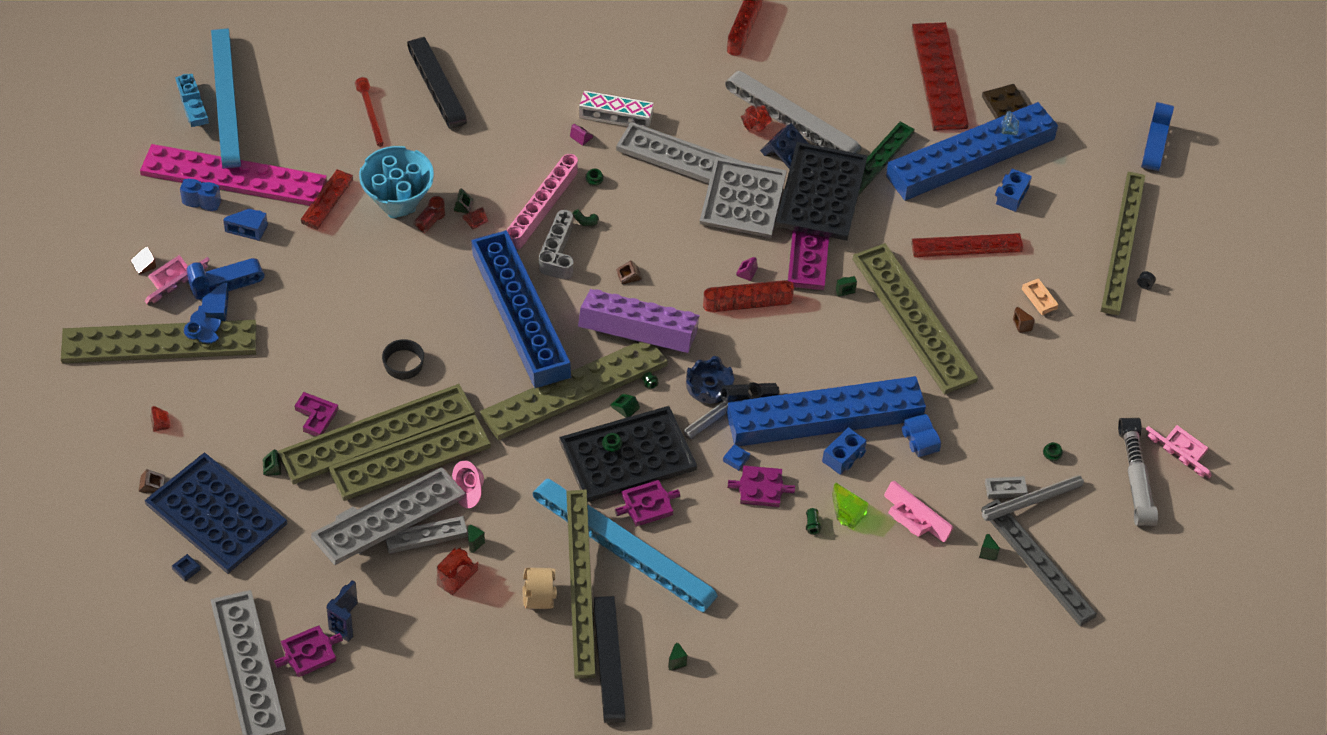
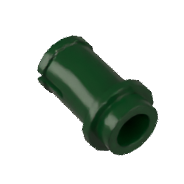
M651 372L645 373L641 378L646 388L652 389L659 384L658 378Z
M810 508L806 511L807 524L805 527L811 535H816L821 530L818 516L819 511L816 508Z

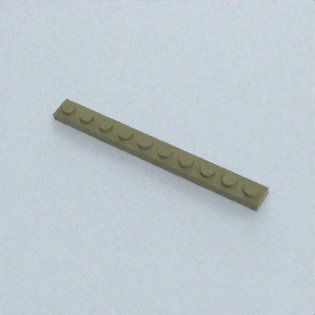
M1127 172L1100 312L1118 316L1120 314L1145 181V175Z
M572 490L566 492L575 679L596 678L587 490Z

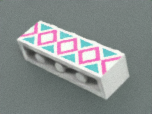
M584 91L579 105V118L622 126H629L633 122L649 128L653 116L654 103Z

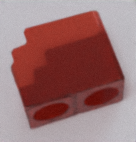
M455 547L437 566V585L453 596L478 571L479 562L474 565L465 550L461 549V547L456 550ZM461 565H465V566L457 573V568H458L459 566H461Z

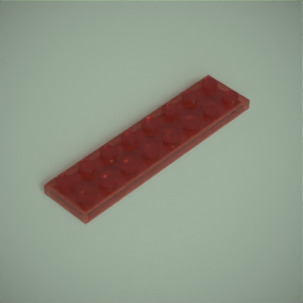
M946 22L912 24L911 29L933 131L968 129V118Z

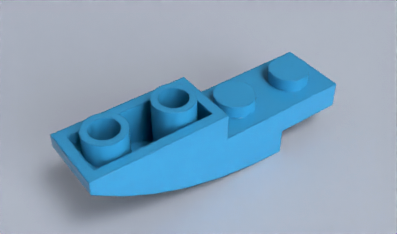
M183 74L175 77L184 111L191 127L209 124L193 74Z

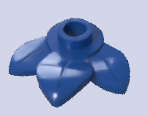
M198 310L191 315L190 322L185 325L184 334L187 338L192 340L198 339L202 343L216 342L219 338L215 332L219 329L221 320L206 318L204 310Z

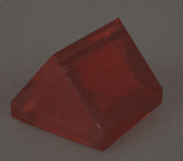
M483 207L462 216L472 229L488 222Z
M152 406L150 417L153 432L169 429L168 412Z

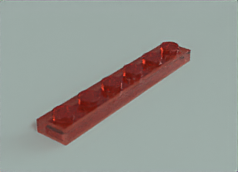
M1020 233L914 238L911 241L914 257L1023 251Z

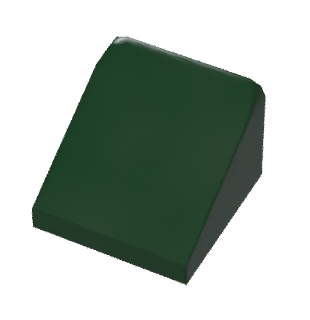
M623 393L610 404L614 410L625 418L631 417L640 409L635 396Z

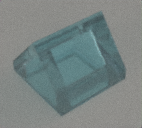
M1007 111L1003 119L1001 133L1018 135L1019 120L1012 112Z

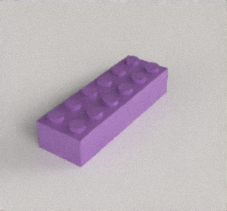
M590 289L580 308L578 327L688 353L697 335L700 315L690 311L677 310L673 307L660 306L652 302L639 301L636 298L622 297L619 294L602 292L598 289Z

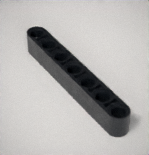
M420 37L407 41L409 53L447 127L451 129L467 124L465 112L426 38Z
M615 596L594 597L604 723L625 722V703Z

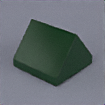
M462 188L459 189L454 211L469 213L473 198Z
M276 449L263 458V475L265 476L281 475V460Z
M473 525L468 526L469 551L471 553H474L485 543V532Z
M990 534L985 536L979 558L996 560L1000 547Z
M677 642L674 644L669 657L668 668L671 671L687 666L688 655Z

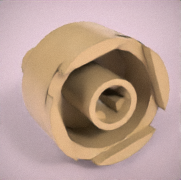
M525 568L523 574L525 583L522 587L525 609L553 608L554 599L557 596V588L553 586L555 568Z

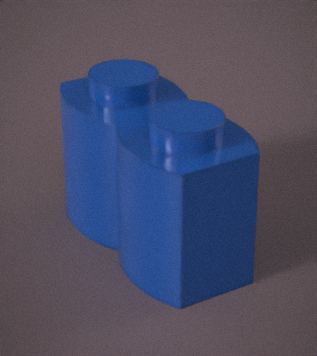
M195 179L183 180L180 193L184 205L201 207L208 211L218 210L221 203V195L217 184L211 182L201 183Z
M927 414L904 420L902 433L910 441L909 445L913 453L915 452L918 457L940 451V438Z

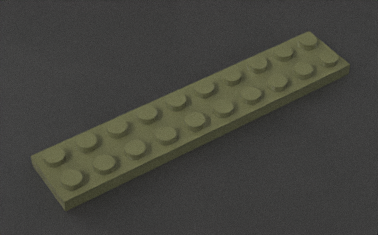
M886 243L854 254L852 260L943 394L945 395L976 383L978 376Z
M256 320L221 321L219 329L215 332L219 339L213 343H202L198 339L192 340L187 338L184 334V327L187 323L63 328L61 362L82 363L256 355Z
M639 341L572 370L571 378L538 388L533 387L480 411V416L499 441L642 378L647 372L653 373L668 366V361L655 345Z
M460 384L278 450V454L294 485L328 472L329 467L475 415V411Z

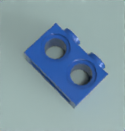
M1012 168L1009 175L1005 174L1002 187L998 186L996 190V204L1016 212L1030 188L1032 176Z
M848 427L824 450L822 462L841 475L845 470L848 471L853 466L857 458L861 459L864 456L867 440Z

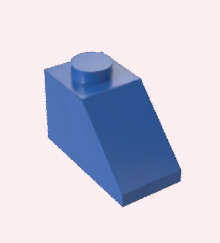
M246 209L223 219L225 232L260 241L268 226L267 214L260 210Z
M227 283L221 284L203 297L202 305H199L198 310L203 309L206 318L226 321L229 299Z

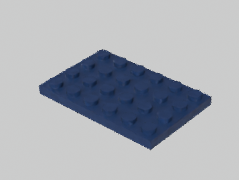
M205 452L145 499L146 506L227 574L287 525V519Z

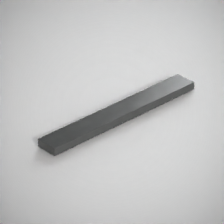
M996 499L983 506L981 512L983 513V510L1002 503ZM1011 513L990 520L993 526L1079 626L1096 617L1097 613Z

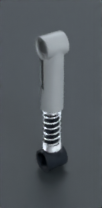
M1119 418L1118 433L1120 437L1124 438L1128 455V476L1134 504V523L1136 526H1156L1158 523V510L1154 506L1147 466L1142 460V451H1140L1141 419Z

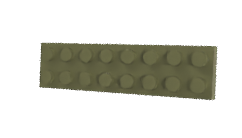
M472 415L329 467V472L343 501L487 450L491 448V443L476 415Z

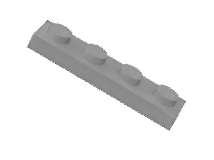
M461 516L409 527L385 539L390 554L468 537L464 518Z

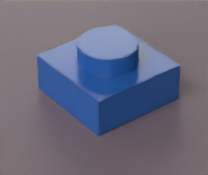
M734 444L723 457V462L740 471L749 460L750 453Z

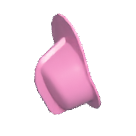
M460 461L455 465L452 476L453 480L466 494L458 503L464 508H472L480 501L484 475L471 462Z

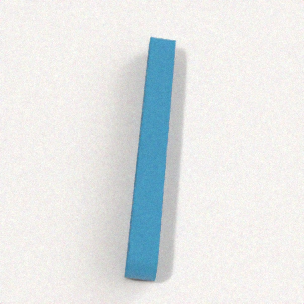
M229 28L211 30L222 168L241 167L230 33Z
M545 479L533 491L534 499L568 522L567 490L554 481ZM588 505L590 538L700 612H705L716 600L718 595L711 586Z

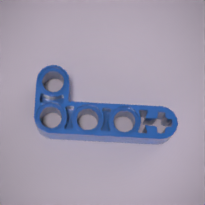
M1156 102L1141 168L1159 171L1174 110L1173 105Z
M256 258L247 259L205 272L201 263L195 262L190 264L186 270L188 283L193 295L199 300L223 283H227L229 292L261 282L265 277L262 267Z

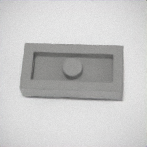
M1025 476L986 478L985 480L988 499L1017 498L1028 494Z

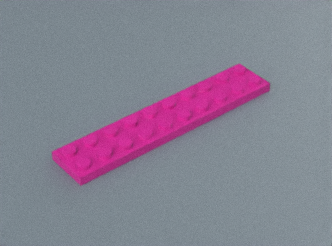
M151 144L140 169L142 176L183 183L184 179H195L201 183L211 182L217 184L220 190L314 207L318 206L327 182V175L241 160V167L223 169L221 156Z

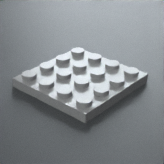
M715 157L700 217V224L772 238L787 170Z

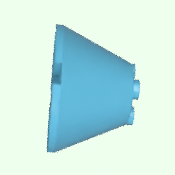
M390 146L373 152L365 159V163L359 171V179L366 194L390 218H397L413 213L416 210V206L433 183L434 171L430 160L420 151L408 150L405 146Z

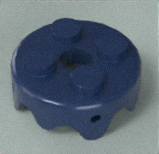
M713 356L707 361L697 360L692 368L688 367L686 387L689 394L697 401L715 404L723 401L720 395L722 386L734 385L735 378L732 368L725 367L718 356ZM711 381L715 384L710 386L707 385L705 382Z

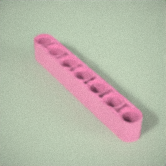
M566 154L560 159L507 229L516 250L523 247L577 175L578 158L574 154Z

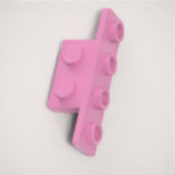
M180 255L149 274V279L158 290L147 296L146 304L150 302L156 303L163 297L162 294L165 292H173L180 282H188L186 271L188 265ZM208 257L199 262L203 265L204 270L208 268L207 264L210 261Z
M1176 425L1167 438H1164L1149 426L1146 428L1149 434L1147 437L1156 444L1160 442L1164 445L1163 449L1169 454L1175 453L1179 456L1178 460L1184 465L1188 466L1190 464L1195 468L1194 471L1202 478L1206 476L1210 479L1212 476L1211 472L1198 463L1209 450L1208 447L1178 425Z
M892 481L884 494L885 498L894 504L888 514L918 537L929 531L940 541L946 542L953 530V526L896 481Z

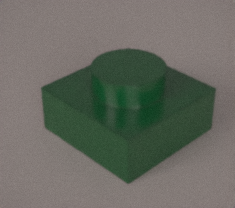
M851 276L837 279L836 294L838 297L856 293V277Z

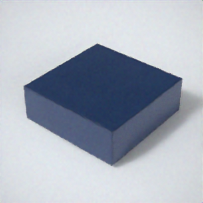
M186 554L172 565V570L186 582L201 570V566Z

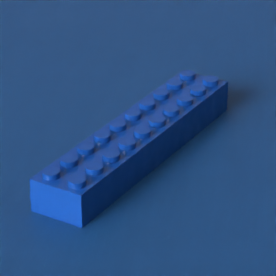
M1037 102L888 162L886 177L906 201L1053 141L1056 137L1058 125L1041 104Z
M507 230L471 240L473 257L534 388L571 378V364Z
M913 376L728 402L727 419L733 442L740 447L844 432L848 427L852 430L901 424L904 423L905 419L925 414L926 405L917 377Z

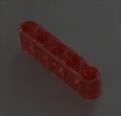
M763 0L743 1L728 35L727 52L730 55L737 56L742 53L762 7Z
M782 280L707 288L704 291L703 308L708 312L788 305L793 301L794 284L791 281Z

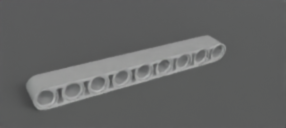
M736 71L725 81L727 90L785 126L792 123L804 138L814 144L857 154L861 151V146L856 140L744 72Z

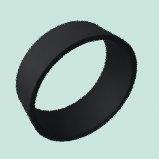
M400 339L388 344L382 353V360L387 373L397 379L415 377L423 367L424 351L422 347L408 339ZM407 350L417 354L421 362L412 370L396 371L387 365V360L393 353Z

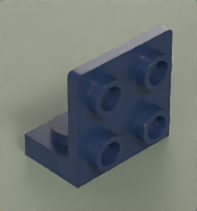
M790 123L782 128L760 151L764 156L770 152L772 154L776 153L790 169L796 143H809L794 125Z
M353 580L348 585H344L339 595L335 599H331L326 607L329 630L335 634L340 633L347 642L354 637L350 612L358 604L356 582Z

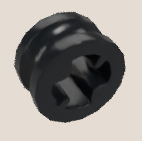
M1143 271L1137 279V284L1143 289H1151L1156 281V277L1151 272Z

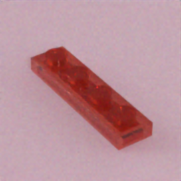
M336 169L302 216L301 224L318 230L353 181V175Z

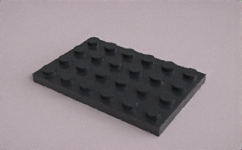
M797 142L775 227L848 241L868 155Z
M670 406L559 437V442L580 490H587V502L621 493L624 490L650 482L662 481L697 470V464ZM609 433L617 434L622 440V447L616 452H609L603 448V438Z

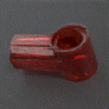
M434 196L429 199L428 206L414 221V225L418 230L423 233L428 232L437 220L444 218V199L440 196Z

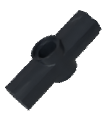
M752 382L749 384L724 385L720 395L723 402L728 403L777 396L780 391L776 383L758 384Z

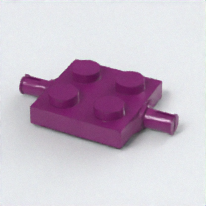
M743 465L740 481L728 480L727 487L739 489L741 494L740 504L780 507V498L783 493H795V485H783L782 469Z
M659 480L622 491V497L625 506L615 508V514L619 516L628 513L636 527L673 516L674 511L670 500L681 497L680 491L677 489L667 492Z
M320 625L281 641L285 656L274 660L275 666L278 669L289 664L294 669L297 677H301L336 662L332 645L343 641L340 633L328 638L323 633Z

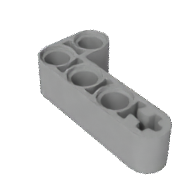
M560 210L556 214L539 254V271L544 275L565 280L573 276V258L562 254L573 229V215L568 210Z

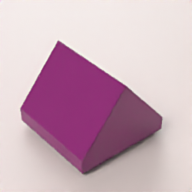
M576 124L571 126L570 137L582 146L593 138V134Z
M752 257L743 261L736 275L751 281L758 269L757 258Z

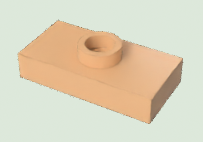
M1039 278L1023 284L1022 290L1041 315L1058 309L1059 304Z

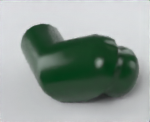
M579 209L574 210L572 213L581 226L594 227L598 224L599 217L597 214H590L589 217H586Z

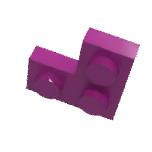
M306 392L302 393L294 406L295 411L309 416L303 426V432L313 436L324 434L339 410L337 404Z

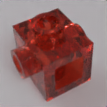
M752 105L745 109V113L740 116L748 132H760L766 128L767 124L773 121L764 105L757 107Z

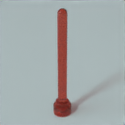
M361 77L355 81L356 90L362 94L376 144L382 147L384 142L368 93L370 88L369 80Z

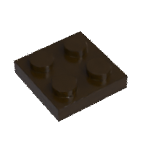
M1015 84L982 92V98L995 119L1028 106Z

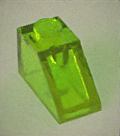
M838 483L834 484L832 499L836 519L842 525L854 529L867 514L868 502Z

